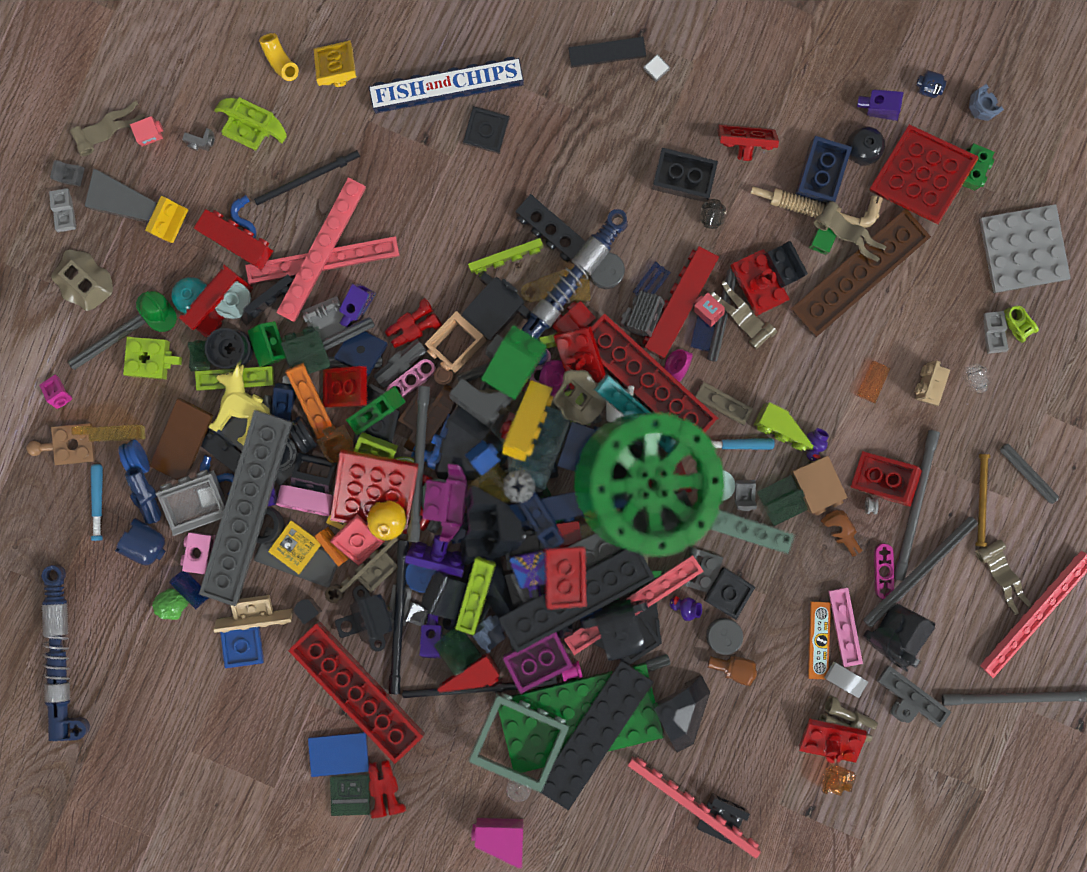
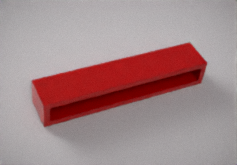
M700 246L697 250L693 249L688 257L690 263L688 267L683 266L679 274L681 280L678 284L674 283L669 293L672 296L669 301L665 300L662 308L663 313L656 323L652 336H646L643 344H645L644 350L663 360L665 359L719 256Z

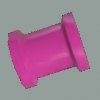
M576 661L572 668L562 672L564 682L575 677L583 678L579 661Z

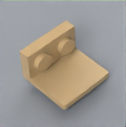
M932 361L922 367L920 373L922 379L917 384L914 392L916 400L939 406L950 373V369L940 366L941 361Z

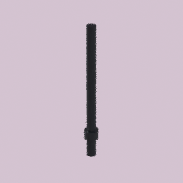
M356 150L345 156L340 155L336 157V160L254 198L255 203L258 206L338 167H345L348 165V162L359 158L360 154Z
M497 681L490 687L485 685L479 688L440 693L437 690L438 688L402 691L403 698L494 691L495 693H503V691L518 690L515 682L502 683V681Z

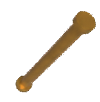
M979 454L978 457L980 458L978 535L975 546L987 547L985 535L988 459L991 457L989 454Z

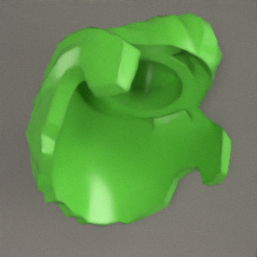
M169 588L155 597L152 606L155 615L161 619L176 620L180 618L190 600L187 599V595L177 592L174 588Z

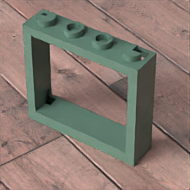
M719 511L717 518L710 527L712 530L787 554L794 538V534Z
M496 693L468 760L475 765L541 793L569 726L565 723L566 720L559 716L552 718L548 716L549 712L538 708L536 711L530 708V704L520 700L518 703L513 701V697L508 694L502 693L499 695ZM500 704L560 729L539 780L479 755Z

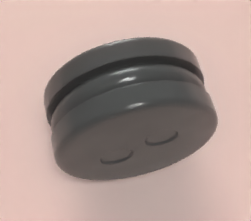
M608 252L595 271L589 275L591 281L602 289L616 287L623 279L625 273L624 263L619 256Z
M719 618L708 626L706 639L709 646L715 652L729 655L741 647L743 632L735 621L729 618Z

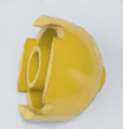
M387 501L386 503L377 502L371 507L367 516L369 531L380 540L388 541L397 538L403 532L406 525L404 509L393 501Z

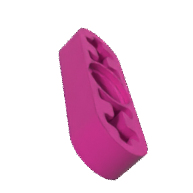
M883 543L878 544L874 549L875 593L881 599H885L894 590L893 549L890 545ZM883 547L885 550H888V554H885V560H889V564L879 563V560L883 561V555L879 554ZM882 566H887L889 569V574L886 577H882L879 574V569ZM880 579L889 580V583L885 582V587L889 589L885 596L883 593H880V589L884 588V583H879Z

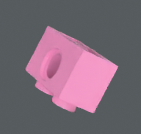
M189 532L188 536H185L184 547H186L185 555L181 557L180 563L183 566L182 571L205 574L216 535ZM195 548H199L201 551L199 558H196L193 554Z

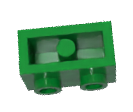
M973 143L967 148V151L978 156V161L962 186L976 191L983 187L988 177L985 175L994 163L993 155L995 152Z
M275 321L262 323L248 330L259 367L276 364L287 357Z

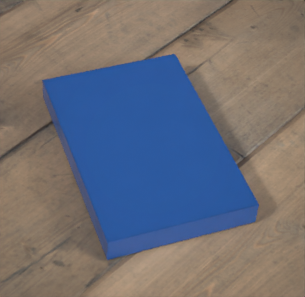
M365 732L308 738L311 777L369 772L368 745Z

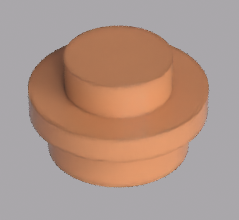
M440 366L434 372V379L440 385L449 384L453 379V372L451 369L446 371Z

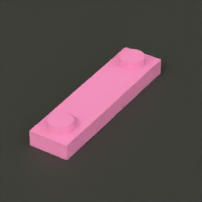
M845 587L829 590L828 595L831 602L842 666L848 667L863 664L849 589Z

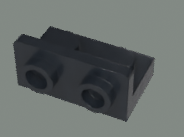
M791 241L764 254L772 272L776 273V279L781 288L808 274Z

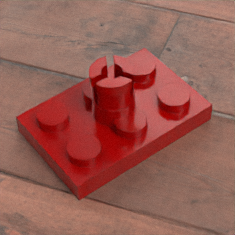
M718 125V136L721 144L727 147L739 145L737 155L739 160L743 157V161H751L754 146L761 147L764 150L778 148L779 139L775 129Z
M764 249L730 265L755 316L790 300L784 287H780L776 279V273L772 272L764 255L766 253Z
M591 326L555 334L554 339L565 372L569 370L587 371L596 383H600L606 373ZM569 383L570 389H574L575 386Z
M367 366L323 369L324 407L366 406Z
M585 547L545 549L547 609L586 606Z
M809 719L799 744V751L826 756V760L830 763H835L834 758L837 763L841 760L856 763L867 738V730Z

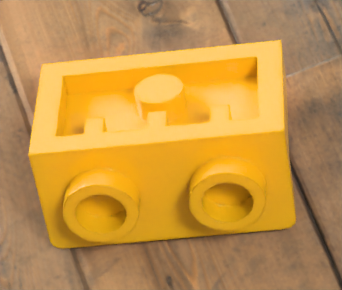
M161 196L145 231L173 243L187 215L188 209Z

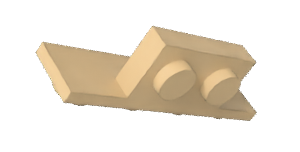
M270 595L239 599L237 606L231 605L233 617L216 619L214 633H225L237 629L246 630L252 627H266L274 624L283 625L292 621L293 609L273 611Z

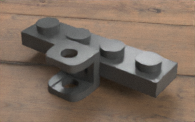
M889 665L886 666L877 679L878 683L898 697L891 707L890 714L901 722L910 723L919 712L937 727L941 728L951 714L950 710Z

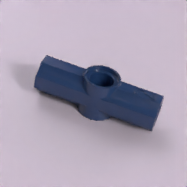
M136 467L126 471L125 478L132 491L130 498L140 509L145 523L151 524L161 520L162 514L155 500L157 497L156 491L148 484L142 468Z

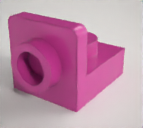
M53 375L39 385L46 401L56 409L72 400V396L65 391L57 375Z

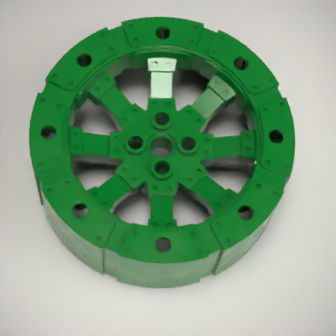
M636 413L616 418L613 422L606 423L588 440L581 452V458L576 467L575 494L579 509L582 510L584 515L583 518L589 527L604 541L636 553L664 556L680 552L688 545L692 546L713 525L719 513V505L723 501L725 487L724 471L721 459L717 457L714 444L696 425L686 419H678L677 416L669 414ZM655 420L656 426L653 427L652 422ZM660 434L670 436V438L677 442L673 445V449L664 458L662 457L659 460L657 441L660 439ZM642 437L643 456H641V461L635 460L628 452L627 446L634 439ZM614 441H616L615 444L618 446L616 449L612 446ZM690 454L691 458L695 460L697 472L690 473V475L672 474L676 468L675 465L684 456L687 457ZM616 461H619L626 469L627 475L623 480H610L611 470ZM649 479L652 480V486L650 488L647 487V481ZM600 485L604 487V492H598ZM684 487L697 488V501L694 502L692 508L685 506L677 499L673 491ZM621 492L627 493L629 496L627 503L617 513L613 507L611 495ZM643 492L646 493V498L642 497ZM662 506L672 511L680 521L675 526V529L664 530L660 518ZM642 508L646 513L647 534L638 533V531L630 527L633 522L632 519L638 510ZM618 528H620V535L617 534Z

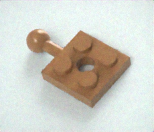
M91 423L51 427L53 443L41 444L38 441H31L26 447L28 454L32 456H37L42 451L53 450L55 465L96 462ZM72 439L78 441V447L75 450L69 448V441Z

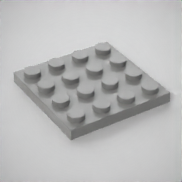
M1056 204L979 219L993 293L1071 279Z

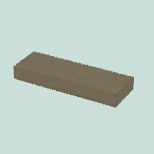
M705 382L701 383L695 394V397L701 403L743 426L753 410L748 405Z

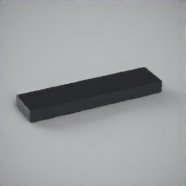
M644 37L568 47L571 68L646 57Z

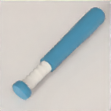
M773 438L722 439V441H712L715 448L771 450L775 446Z
M101 464L91 465L93 536H91V541L103 540V536L100 534L103 466Z

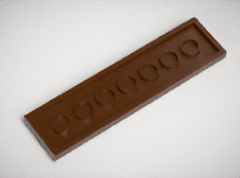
M904 209L872 237L874 241L885 245V250L870 246L867 243L864 244L870 253L880 258L878 262L865 257L858 249L795 304L791 311L816 338L931 236L907 209Z

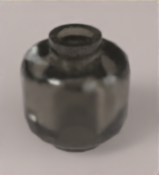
M710 199L703 203L700 213V221L703 226L709 229H717L725 220L726 207L718 199Z

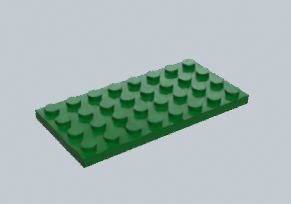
M646 662L632 666L649 677ZM613 671L511 695L513 697L512 700L518 703L522 700L529 703L530 708L536 711L540 708L549 712L548 716L552 718L559 716L566 720L565 723L568 724L569 729L560 747V752ZM652 686L609 751L664 738L660 719L652 705L655 703ZM500 704L498 712L512 768L521 773L544 768L560 729Z

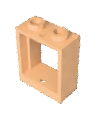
M456 311L425 345L428 348L426 352L434 359L438 357L442 361L440 365L446 371L451 369L456 373L487 340L484 335ZM459 325L475 341L452 364L436 347Z

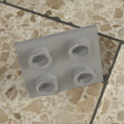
M337 296L302 311L303 318L307 322L315 343L347 328L339 323L344 314L339 311L341 304Z

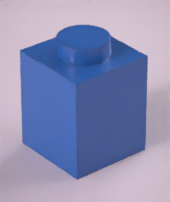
M483 440L465 455L481 475L485 474L500 461L496 456L498 451L491 443L487 446Z

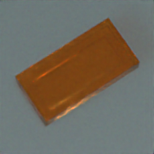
M872 361L857 396L871 403H876L891 368Z

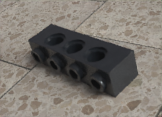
M530 194L516 210V219L525 226L527 224L532 228L530 231L536 237L540 238L541 236L545 239V244L554 251L556 249L561 253L559 256L568 263L570 261L574 264L572 259L586 241ZM539 214L542 219L539 222H533L531 216ZM553 226L556 232L553 235H549L545 229ZM568 239L571 244L568 247H562L560 241Z

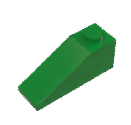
M394 386L350 416L346 421L355 434L358 435L396 410L406 401Z

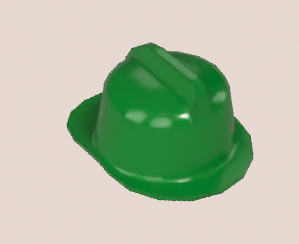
M147 291L138 297L136 309L153 330L166 332L175 326L177 321L176 312L161 293Z

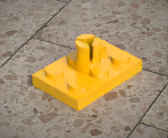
M351 40L314 49L318 86L333 83L335 87H342L352 78H356Z

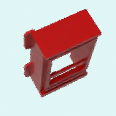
M225 264L222 266L224 269L218 272L190 305L191 308L186 310L187 313L185 315L181 314L179 317L192 330H198L206 338L213 331L222 327L221 322L224 317L219 315L215 308L223 300L225 293L231 286L238 281L246 286L250 293L253 290L249 283Z

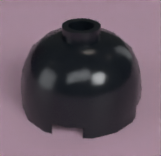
M870 126L854 130L846 142L847 146L852 147L849 159L860 164V166H869L877 162L885 149V139L882 133Z

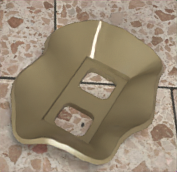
M66 250L62 261L51 276L52 280L59 286L62 297L66 301L79 305L85 311L96 308L113 292L109 272L97 266L93 257L86 252ZM73 265L78 270V274L70 280L65 275V271ZM84 279H88L92 283V287L86 293L79 289V284Z
M569 370L565 372L563 385L553 399L554 403L561 409L564 419L575 421L581 425L591 423L606 405V400L594 391L599 383L593 380L589 372L583 370ZM569 383H572L575 388L569 396H566L563 391ZM580 393H584L587 397L581 405H578L575 400Z

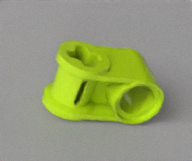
M1013 306L1004 310L1006 324L1011 329L1015 338L1021 343L1025 342L1026 338L1032 333L1039 331L1037 324L1030 318L1023 307ZM1013 310L1017 313L1016 319H1013L1011 316Z

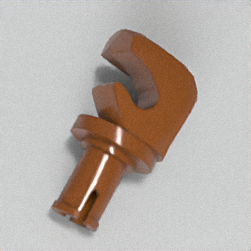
M834 510L820 520L826 527H841L839 531L831 532V535L836 537L835 541L838 544H845L852 557L857 555L853 549L854 547L858 553L863 551L854 538L857 532L856 528L843 510Z
M712 656L709 658L708 668L723 671L725 678H731L742 685L751 686L757 677L756 663L752 660L738 656H730L727 660Z

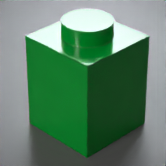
M816 228L808 248L827 255L835 241V233L830 228L826 231Z

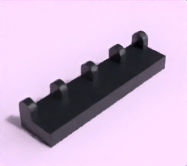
M208 428L201 447L235 473L241 451L214 430Z

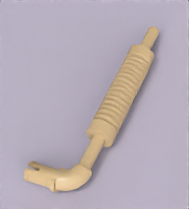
M752 186L750 194L770 199V205L779 206L780 208L783 206V209H790L793 212L797 211V213L800 212V214L814 216V218L821 215L827 205L824 202L821 204L817 200L814 202V199L811 200L809 198L807 200V197L804 198V196L800 198V195H793L790 192L786 193V191L783 192V190L777 188L770 192ZM871 196L868 211L865 212L864 217L856 218L843 214L840 207H838L837 212L847 222L867 228L873 225L876 219H879V210L883 198L879 197L877 199L878 196Z

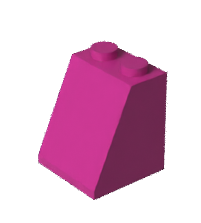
M477 818L476 824H473L471 840L475 841V847L508 864L522 868L523 819Z

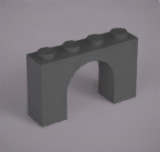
M497 334L486 348L485 355L493 359L504 338ZM461 379L450 392V399L486 426L490 422L494 423L500 416L498 412L501 408H506L512 400L500 391L493 394L480 392L464 379Z

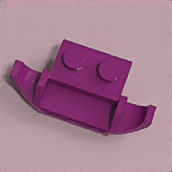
M448 464L449 475L446 482L427 480L423 519L441 522L443 527L439 541L450 542L463 524L466 508L465 499L468 491V484L463 470L459 465Z

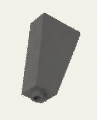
M93 169L85 207L90 210L149 223L156 208V202L106 174Z

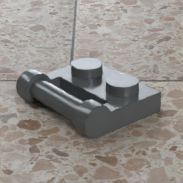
M690 547V556L693 554L695 559H697V556L702 557L700 566L704 572L696 576L695 582L688 581L684 586L708 593L718 576L723 557Z

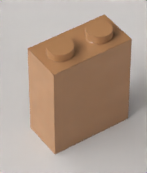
M823 456L816 461L790 471L804 504L811 514L819 515L824 513L826 507L831 505L837 507L844 503V499L848 498L829 456Z

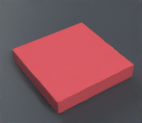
M357 514L330 542L360 566L385 540H380L371 534L367 522Z

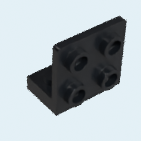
M711 793L707 806L711 809L710 812L713 815L717 816L718 814L727 821L726 824L731 828L735 826L739 829L742 821L748 820L750 813L746 808ZM702 819L699 820L698 830L728 844L733 843Z

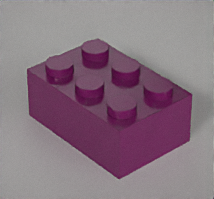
M557 632L518 653L514 649L503 655V660L520 693L573 667Z

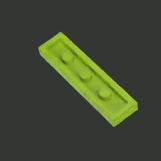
M541 238L474 261L468 264L470 271L478 275L483 271L486 272V268L492 266L494 268L505 265L504 262L512 260V262L518 261L525 254L535 255L541 252L540 249L543 248Z
M273 366L243 369L242 377L245 388L274 386ZM234 369L195 371L196 391L226 389L217 380V375L234 371Z
M480 557L475 559L456 625L457 630L471 635L476 633L495 562Z

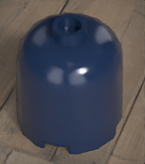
M134 518L130 523L131 528L129 532H124L116 546L115 552L141 565H151L156 559L161 560L166 550L163 549L165 538L154 528Z

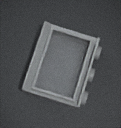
M207 469L200 471L193 478H189V476L183 477L178 480L179 483L174 485L171 482L160 486V490L155 493L158 496L173 536L222 519L227 501L214 470L210 472Z

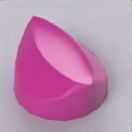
M683 349L673 351L666 359L665 369L676 380L681 382L690 367L693 353Z

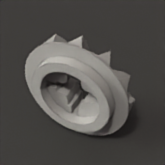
M514 471L509 473L504 479L503 489L511 501L524 502L533 495L535 490L534 480L527 472ZM517 481L520 484L526 485V487L520 489V492L511 487L516 485Z

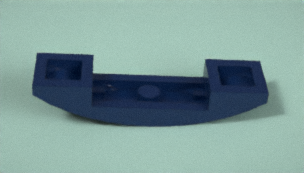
M517 481V484L511 487L520 492V489L526 487V485L520 484ZM535 490L528 500L518 502L537 531L538 538L545 549L556 548L565 542L555 521Z

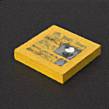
M291 520L268 552L300 574L321 544L313 535Z

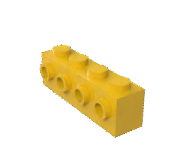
M532 380L530 381L504 443L502 454L524 462L527 455L531 456L534 449L533 439H538L541 428L538 427L540 422H545L548 412H545L546 407H551L554 396H551L553 388Z

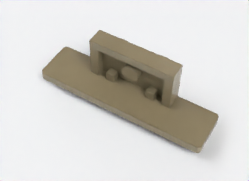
M400 538L386 540L383 543L385 547L380 552L376 550L369 556L370 562L366 565L362 563L355 570L357 574L352 579L347 577L341 583L343 587L340 589V592H345L357 579L370 593L375 590L397 569V563L387 551Z

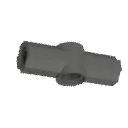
M415 339L403 351H399L388 360V364L375 373L373 377L385 389L397 377L413 367L412 364L425 355L427 350Z

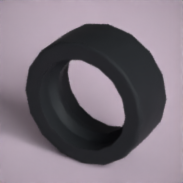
M267 507L265 513L274 520L273 532L266 537L259 535L257 543H273L284 530L283 517L273 508Z

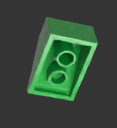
M513 325L481 380L516 400L544 356L547 345Z

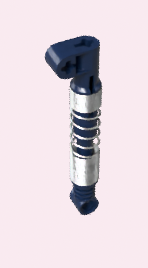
M612 210L608 215V219L604 222L605 225L603 224L602 228L598 230L599 232L592 234L588 238L584 246L581 247L577 255L572 259V262L575 264L573 269L566 268L569 274L566 277L559 276L561 279L557 284H553L554 288L551 292L547 291V297L541 299L534 310L531 311L530 319L523 326L522 331L538 339L544 330L551 327L560 315L559 311H564L563 306L565 303H570L569 298L572 295H576L575 291L577 288L582 287L580 279L588 280V275L595 271L610 251L611 242H614V238L618 237L617 234H620L627 228V216L623 210ZM617 217L623 219L620 224H614L613 220ZM547 350L538 365H542L545 362H547Z
M60 565L48 566L42 572V580L44 585H47V587H44V590H47V592H44V595H47V597H44L42 602V636L49 638V641L43 644L44 647L49 648V651L43 654L46 657V663L43 666L46 667L44 677L47 678V683L44 684V701L48 708V741L79 740L90 730V724L87 719L81 717L68 718L70 682H67V680L70 678H67L69 667L66 666V660L69 658L66 657V651L63 650L69 648L62 646V640L69 639L68 637H62V635L68 634V605L65 596H62L64 594V591H62L64 586L62 584H64L66 572ZM51 570H55L58 573L56 580L50 577ZM68 723H70V729L78 725V728H82V730L78 733V729H74L68 735Z

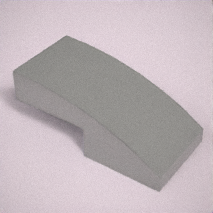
M66 188L49 191L50 208L54 213L55 230L63 232L76 229L70 190Z
M1004 311L984 313V331L988 354L1007 352L1009 350L1005 333L1007 324Z
M836 662L832 663L824 677L857 698L861 696L868 684V681Z

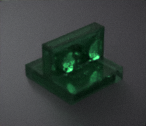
M792 475L757 491L759 499L773 526L809 510L803 499L805 494L802 489H798Z

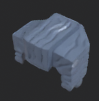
M987 84L971 94L969 109L974 118L985 121L992 119L1004 110L1002 106L998 107L996 105L998 101L992 92L988 94L987 89L989 87Z
M490 615L484 621H481L477 626L476 633L473 635V638L482 649L486 650L487 654L506 637L503 634L504 628L496 615L493 617Z

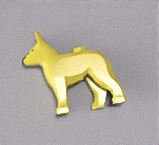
M243 364L240 367L236 365L234 371L217 375V380L226 389L221 399L218 416L208 426L216 432L218 429L222 431L231 416L247 418L246 432L237 440L242 445H244L254 410L270 414V409L262 403L263 399L255 394L251 396L245 392L242 377Z

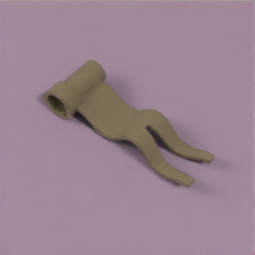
M134 101L126 109L106 114L102 121L84 129H81L80 126L72 128L70 133L77 144L80 156L90 155L94 152L93 145L108 140L118 129L131 127L130 124L145 118V115L141 114L132 120L114 122L115 119L130 114L138 105V102Z
M829 201L821 215H818L815 219L814 225L823 231L830 228L838 238L855 243L865 257L878 262L880 258L865 248L863 239L860 236L870 246L883 250L886 249V246L874 241L864 227L847 222L837 212L839 206L835 202Z
M723 281L721 284L738 309L728 304L713 291L710 295L725 307V311L750 336L751 340L749 343L755 349H758L769 337H773L777 330L769 322L763 323L755 316L749 306Z
M999 539L985 548L981 547L975 550V554L981 563L987 562L993 578L1004 591L1007 604L1014 614L1017 615L1019 612L1012 600L1011 585H1013L1017 596L1028 608L1032 605L1022 591L1020 579L1010 569L1003 553L1006 546Z

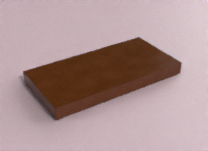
M178 398L152 458L150 467L177 481L188 476L214 415Z

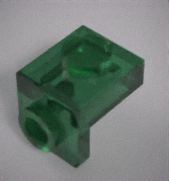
M196 340L188 342L190 350L189 369L191 372L210 370V361L205 354L206 341Z

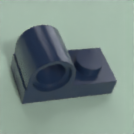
M278 382L274 386L272 405L273 416L292 421L293 404L297 396L291 384Z

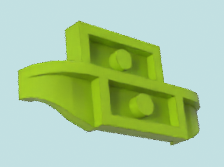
M240 97L238 99H223L214 109V112H223L229 118L221 131L222 135L257 151L265 136L269 137L272 135L281 144H283L287 137L283 126L273 113Z

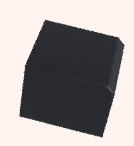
M305 598L294 607V613L304 625L322 612L313 598Z

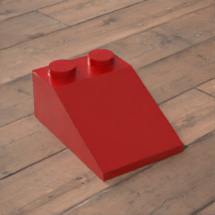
M862 451L851 488L911 507L922 470L912 464Z
M486 652L441 682L437 690L440 693L479 688L485 685L490 687L498 681L500 669L490 654Z

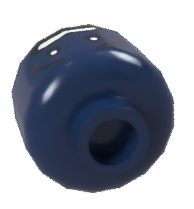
M927 70L923 75H919L916 86L919 87V94L936 98L938 95H942L947 81L944 80L942 74Z

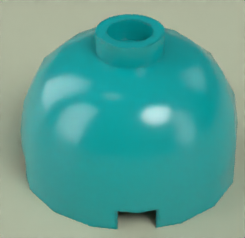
M195 277L180 279L172 289L171 298L173 304L180 312L186 314V310L191 308L190 305L207 287V284Z

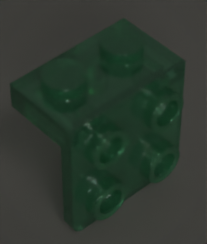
M313 325L302 329L303 332L297 334L290 332L284 335L285 338H282L281 345L290 368L304 363L308 373L311 374L330 366L329 358L321 340L319 326L315 328Z
M456 627L445 633L443 638L434 645L456 676L465 671L482 656L467 634L457 630Z

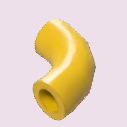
M269 33L259 39L260 45L275 72L286 81L296 79L299 73L298 66L286 55L277 34Z

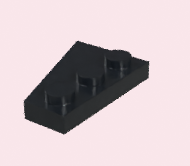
M287 274L243 308L241 321L246 326L251 323L267 307L273 305L277 298L287 293L293 279Z

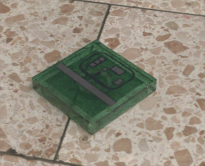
M369 775L330 777L331 816L370 815Z

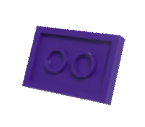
M441 535L434 536L432 547L427 546L423 542H412L406 555L405 563L462 577L466 565H462L461 552L447 551L449 542L439 541Z

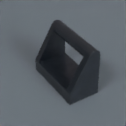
M299 452L291 475V486L329 494L337 461ZM302 461L330 467L327 478L300 472Z

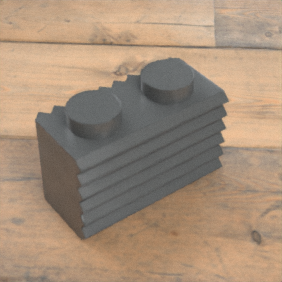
M640 291L638 296L636 295L633 299L632 312L628 313L625 323L627 328L632 332L651 337L665 303L662 297Z

